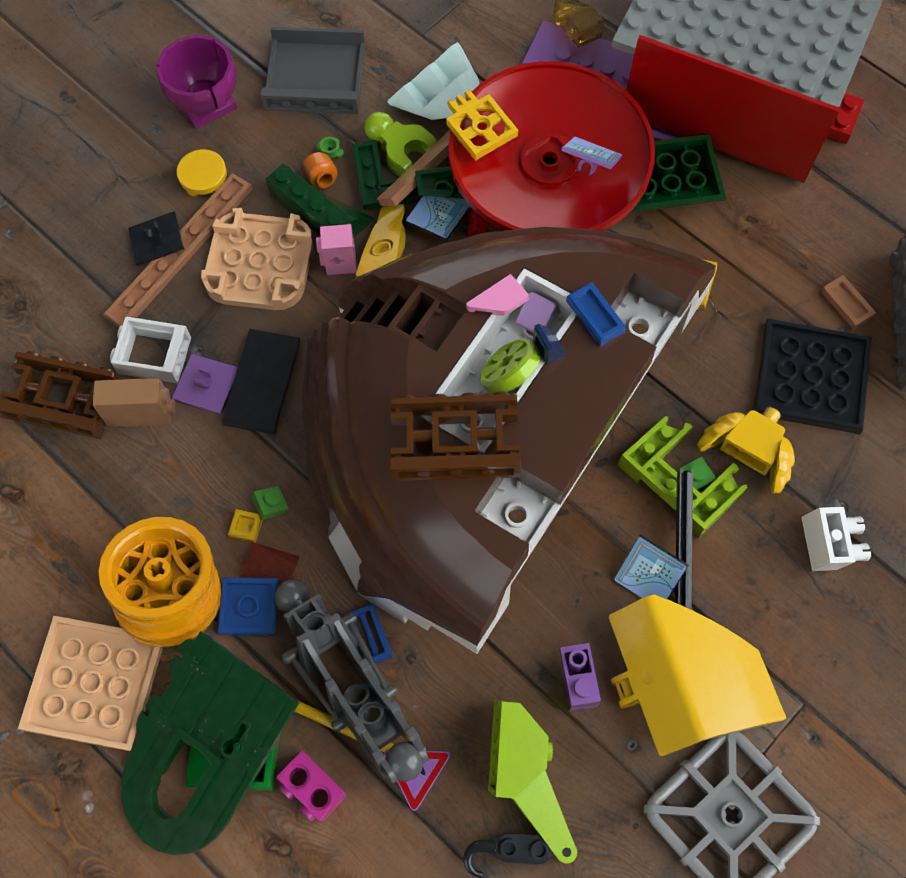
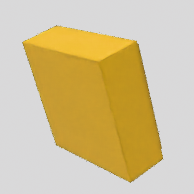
M236 509L228 536L256 543L263 520L260 519L259 514Z

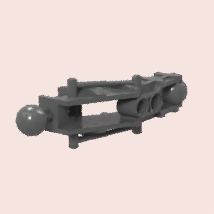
M297 579L283 581L277 587L274 594L275 603L285 613L284 617L297 646L282 654V660L287 665L292 663L312 692L316 694L334 718V721L331 722L333 730L338 733L345 727H349L363 747L364 752L372 759L384 779L387 777L392 784L397 781L407 782L415 779L421 773L423 764L429 760L425 752L426 748L422 744L415 728H410L406 723L397 702H391L390 698L397 694V689L392 684L387 686L371 657V653L354 624L357 622L355 614L350 612L342 618L338 613L330 616L319 594L310 599V591L305 583ZM337 643L363 682L350 685L344 692V697L318 656ZM358 647L360 648V650H361V652H362V654H363V656H364V659H362L361 656L359 655V653H358ZM314 680L318 684L320 682L323 684L324 688L327 691L329 702L322 694V692L319 690V687L314 682ZM399 736H402L406 742L394 744L387 751L385 758L380 749Z

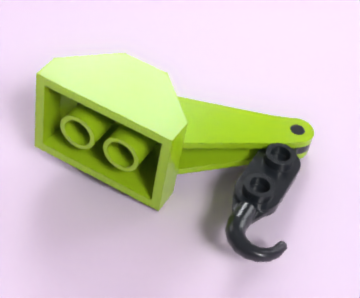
M494 700L488 791L495 797L512 798L539 835L503 833L487 840L474 841L468 845L463 856L464 867L469 874L478 878L483 877V872L476 870L472 864V858L478 852L489 853L504 862L543 864L551 857H556L562 863H571L577 857V848L545 771L547 769V761L552 760L553 744L548 742L549 736L521 703Z

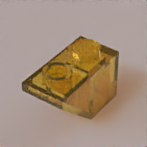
M555 0L554 21L562 27L568 39L573 41L578 48L602 38L604 19L592 5L569 0Z

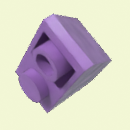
M589 643L561 647L563 683L569 712L597 708L601 699Z

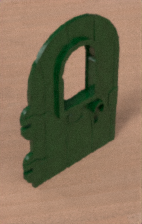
M202 631L199 632L196 639H187L180 644L177 651L184 656L181 659L180 656L174 655L170 661L169 673L172 676V680L163 696L155 695L148 699L144 707L150 711L149 715L144 711L140 712L136 722V729L140 735L125 762L121 780V799L126 818L133 831L151 848L170 855L193 853L205 848L220 836L229 824L299 704L297 700ZM246 725L247 728L245 732L243 733L242 737L239 738V733L241 732L243 726ZM185 742L187 745L197 748L203 754L202 757L211 764L185 809L177 817H172L165 814L159 806L157 791L162 775L167 772L182 744Z

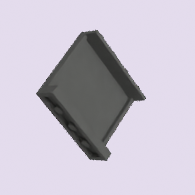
M307 27L270 28L273 39L266 88L261 90L264 111L358 114L366 48L364 30Z

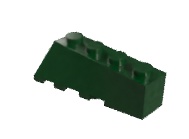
M284 163L266 178L270 195L291 213L299 215L300 219L320 236V227L351 224L353 238H355L374 220V217L319 192Z

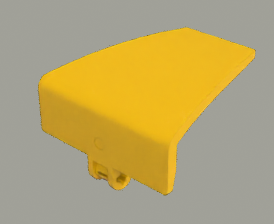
M655 594L646 596L609 615L611 626L628 671L613 677L610 680L611 684L616 686L620 697L618 702L620 708H627L640 703L660 756L668 755L703 740L786 719L759 650L727 628L699 613Z

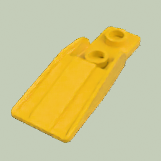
M403 204L386 206L380 209L377 224L374 225L361 256L356 277L402 256L406 240L405 229L402 223L405 212Z

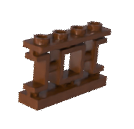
M17 351L14 356L17 362L13 363L12 368L17 374L22 376L15 393L1 392L0 416L9 420L101 440L104 433L102 423L105 422L93 407L94 385L90 394L82 393L85 385L83 380L90 382L119 380L115 371L107 367H100V369L92 368L83 362L69 363L55 356L51 358L41 357V355L32 351H27L26 353ZM34 370L44 372L40 383L33 382L36 374ZM54 382L71 385L65 404L47 400ZM28 392L36 393L33 400L35 406L24 404ZM78 402L86 404L83 411L85 417L73 415Z
M496 392L492 395L481 396L476 393H464L461 396L449 397L444 394H433L429 397L401 395L398 398H391V425H406L407 447L391 448L390 470L392 481L520 477V444L503 445L502 422L518 421L517 395H510L507 392ZM476 414H495L496 427L477 428ZM413 416H432V429L414 430ZM470 423L471 446H439V424ZM496 440L497 454L478 455L477 441ZM414 442H432L433 456L414 457Z

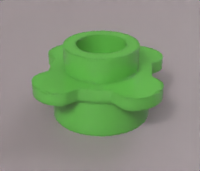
M325 137L316 145L317 150L328 155L330 159L341 158L344 154L343 150L339 147V139L334 137Z

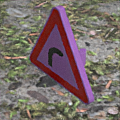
M389 749L385 750V752H384L385 758H386L387 751H388ZM425 751L429 760L423 764L421 773L410 781H397L412 811L418 810L450 758L448 752Z

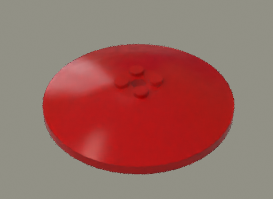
M538 61L516 65L492 75L472 91L478 100L489 94L518 129L517 137L475 161L450 130L449 163L458 190L477 214L503 231L534 227L605 231L625 218L641 200L650 181L654 165L655 145L652 129L641 106L633 96L606 75L593 69L567 62ZM478 111L480 115L487 117L492 114L490 112ZM467 116L460 125L462 130L472 126V122ZM502 121L492 127L497 136L504 133ZM479 123L477 127L480 130H485L487 125ZM480 135L470 139L476 146L488 143L484 136ZM575 136L620 153L622 157L612 169L597 164L595 172L589 175L591 171L589 163H584L583 168L579 171L578 164L582 158L561 150ZM549 157L555 159L556 163L549 165L543 160Z

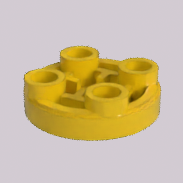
M207 149L188 153L180 160L177 166L178 180L190 196L205 195L216 191L226 180L227 169L222 157L218 153Z

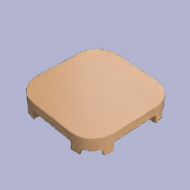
M232 208L233 212L224 215L220 220L216 218L212 226L214 235L205 270H202L201 275L208 295L214 301L225 305L268 310H285L294 306L304 293L313 251V237L309 226L296 214L291 213L290 218L243 213L242 208Z

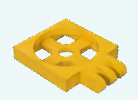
M467 90L464 92L465 98L460 94L456 96V102L453 99L447 102L453 115L446 118V124L475 161L518 136L516 126L489 94L478 100L471 90ZM478 111L490 112L492 114L487 117L480 115ZM467 116L471 120L472 126L462 130L460 125ZM502 121L504 133L497 136L492 127ZM479 123H485L487 125V128L485 130L478 129L477 125ZM480 135L484 136L488 143L476 146L470 139Z

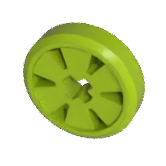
M528 338L517 339L504 345L485 363L480 374V383L490 394L509 392L517 388L536 370L541 359L538 347L533 340Z

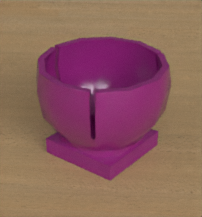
M196 34L177 39L162 51L156 64L161 91L179 110L185 111L195 129L238 109L237 103L232 97L237 83L236 68L229 49L219 40H215L214 37Z

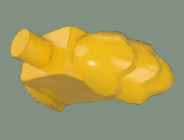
M767 407L763 414L751 410L747 415L740 412L723 415L704 430L703 436L697 443L701 452L723 443L720 448L721 451L764 476L770 469L771 493L782 492L785 484L790 480L791 468L795 461L792 445L783 436L785 428L777 424L781 415L776 409Z

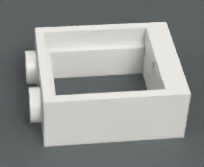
M125 317L123 326L121 325L118 329L116 348H113L110 354V362L116 372L121 375L146 379L160 378L161 381L178 384L191 341L187 327ZM137 335L171 340L163 367L128 362Z

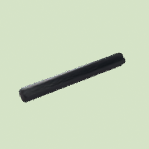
M685 470L677 472L676 557L689 564L675 588V603L691 610L693 473Z

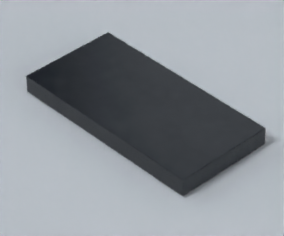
M249 329L223 415V425L275 434L300 346V337Z

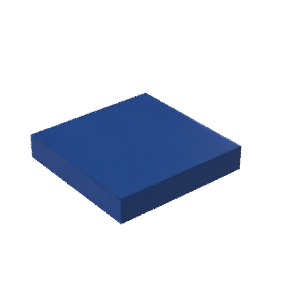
M222 578L218 634L276 636L278 607L275 603L274 594L280 580L278 578Z

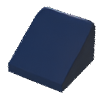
M541 324L535 325L533 342L538 347L544 362L549 364L565 357L566 352L556 334Z

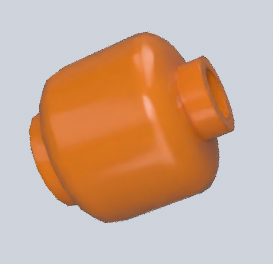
M312 153L303 161L302 173L309 184L315 189L327 188L336 180L338 175L337 168L325 153Z

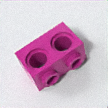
M303 750L276 777L282 783L278 788L290 800L296 797L303 804L300 810L310 821L317 818L323 823L348 796ZM298 771H305L307 773L306 782L301 786H294L292 782L294 774ZM321 791L327 792L328 802L326 805L315 807L313 804L314 796Z

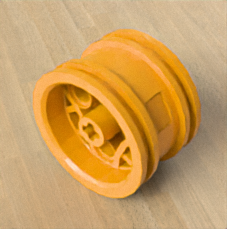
M153 517L140 520L119 532L107 545L101 557L98 571L100 586L121 628L136 641L153 647L179 645L187 639L197 637L199 632L207 629L216 617L221 600L220 578L214 566L211 549L205 537L189 523L172 517ZM189 563L194 564V565H193L192 567H190V568H188V567L186 566V565L189 564ZM189 590L187 594L182 595L184 591ZM136 595H142L138 600H131Z

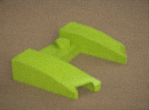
M665 416L622 454L617 465L636 483L642 480L676 510L677 472L663 458L691 431L693 426L685 423L682 430L667 426L669 417ZM735 463L728 467L702 493L693 487L692 533L697 538L705 533L748 488L747 485H742L738 488L732 474L737 473L739 470Z

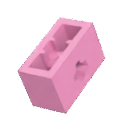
M351 224L320 227L321 237H316L317 252L319 253L320 265L325 266L327 275L356 273V250Z

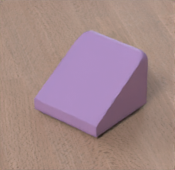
M530 292L529 300L524 303L515 324L534 333V328L537 324L547 327L555 315L556 304L536 293Z

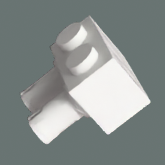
M844 507L818 508L801 517L812 571L838 570L855 561H868L870 559L871 551L863 552V550L870 549L867 543L852 544L850 534H862L865 530V524L857 525V523L864 522L861 516L846 517Z

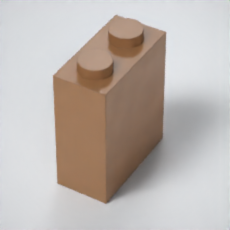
M160 378L100 380L94 382L93 407L107 427L171 424V415H175L176 412L175 400L171 399L169 389L165 388Z

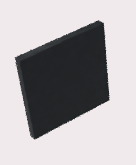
M767 318L754 410L763 414L767 407H771L780 413L779 420L861 434L864 425L872 337Z

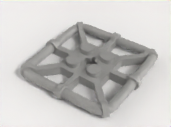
M739 731L711 738L689 760L684 759L679 764L681 768L658 788L649 798L647 805H644V814H647L651 825L681 857L679 861L684 866L688 865L699 878H715L696 857L712 841L728 856V878H738V856L750 844L768 862L753 878H772L776 873L780 874L786 868L785 864L814 835L817 826H820V817H817L812 806L781 774L783 771L778 766L774 767L747 737ZM726 742L727 776L713 788L697 769ZM736 744L766 775L752 790L737 776ZM688 777L692 778L706 793V796L694 808L660 805ZM773 782L803 816L773 814L758 796ZM726 808L730 810L736 808L739 811L737 814L739 820L737 824L734 821L728 822L725 819L727 815L725 812ZM660 815L692 817L707 834L692 849H689ZM771 823L804 825L776 855L759 837Z

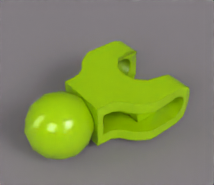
M384 112L370 114L364 124L366 135L370 140H376L377 143H380V148L387 155L386 162L388 168L399 177L413 165L412 161L406 156L408 153L419 152L425 154L437 143L436 138L422 126L413 124L402 125L397 120L393 122L392 118Z

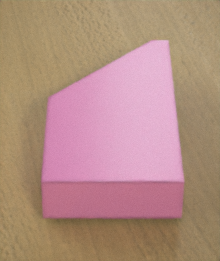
M509 274L467 302L466 309L469 312H475L476 310L493 312V315L506 316L528 301L529 294Z

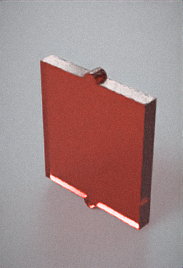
M253 542L247 561L243 562L244 569L240 578H278L280 585L283 581L295 579L293 574L299 556Z

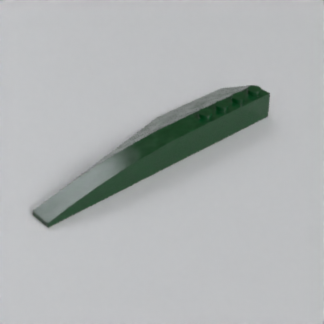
M710 134L654 141L655 158L651 178L641 200L630 213L725 201L726 195ZM549 157L543 160L549 165L556 163L555 159ZM450 166L415 171L419 195L464 199L461 193H458Z

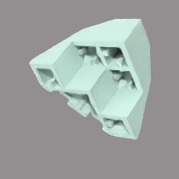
M457 42L450 46L435 62L423 69L411 82L404 85L387 102L391 106L431 120L448 118L453 113L449 109L447 102L451 99L456 102V96L460 94L465 98L464 92L467 90L472 92L480 83L462 47Z

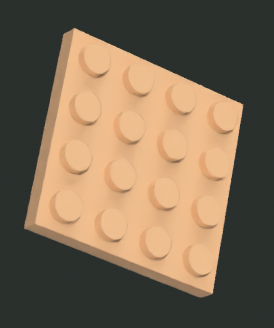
M53 616L18 729L130 752L139 735L136 729L137 718L141 711L145 712L146 710L144 706L150 696L163 647L142 644L131 638L122 628Z

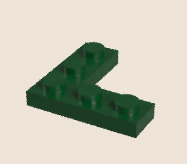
M376 140L352 144L363 210L386 207L381 206L377 198L398 178L383 180ZM416 187L398 205L418 202L422 195L418 194V188Z

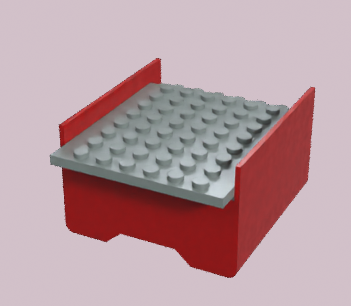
M633 0L612 40L611 47L634 55L626 91L641 106L651 126L680 137L710 134L713 149L804 183L826 137L847 144L865 99L846 93V89L883 0Z

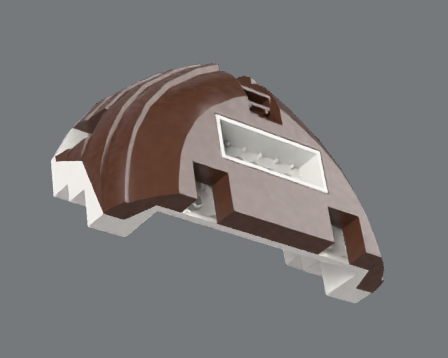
M534 227L477 234L411 253L355 278L351 285L345 289L343 296L339 298L341 315L331 319L329 323L325 321L320 323L318 330L315 329L311 334V339L309 338L307 341L302 388V409L308 477L329 540L358 595L404 624L409 619L427 631L430 626H433L478 654L509 605L512 582L673 331L676 330L682 333L708 293L716 265L690 254L631 236L591 229ZM509 274L516 279L528 294L533 292L556 304L555 315L547 328L556 334L566 352V356L549 364L545 363L541 356L540 362L533 374L520 386L507 392L510 395H517L518 421L502 422L503 445L520 444V477L392 481L390 470L391 448L407 447L406 425H391L390 399L398 398L401 395L429 397L433 394H444L449 397L461 396L464 393H476L481 396L488 393L480 383V374L488 359L501 347L514 340L524 338L533 340V336L529 335L526 329L515 324L524 304L506 316L493 315V312L476 310L475 312H469L466 309V303ZM591 282L626 326V331L602 346H599L566 302V297ZM642 324L647 328V332L638 334L633 331L632 326ZM476 414L480 421L477 428L496 427L495 414ZM413 416L414 430L432 429V416ZM439 424V446H471L470 428L464 424ZM496 440L477 441L478 455L497 454ZM414 442V457L433 456L432 442ZM513 510H521L525 513L526 519L521 523H514L509 519L508 515Z

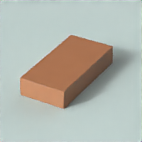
M844 275L827 284L821 290L823 296L853 330L872 319L876 314L874 309Z

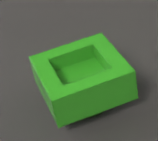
M702 457L678 470H686L693 473V487L697 491L708 487L717 479Z
M279 486L254 491L251 496L261 520L284 515L289 509Z

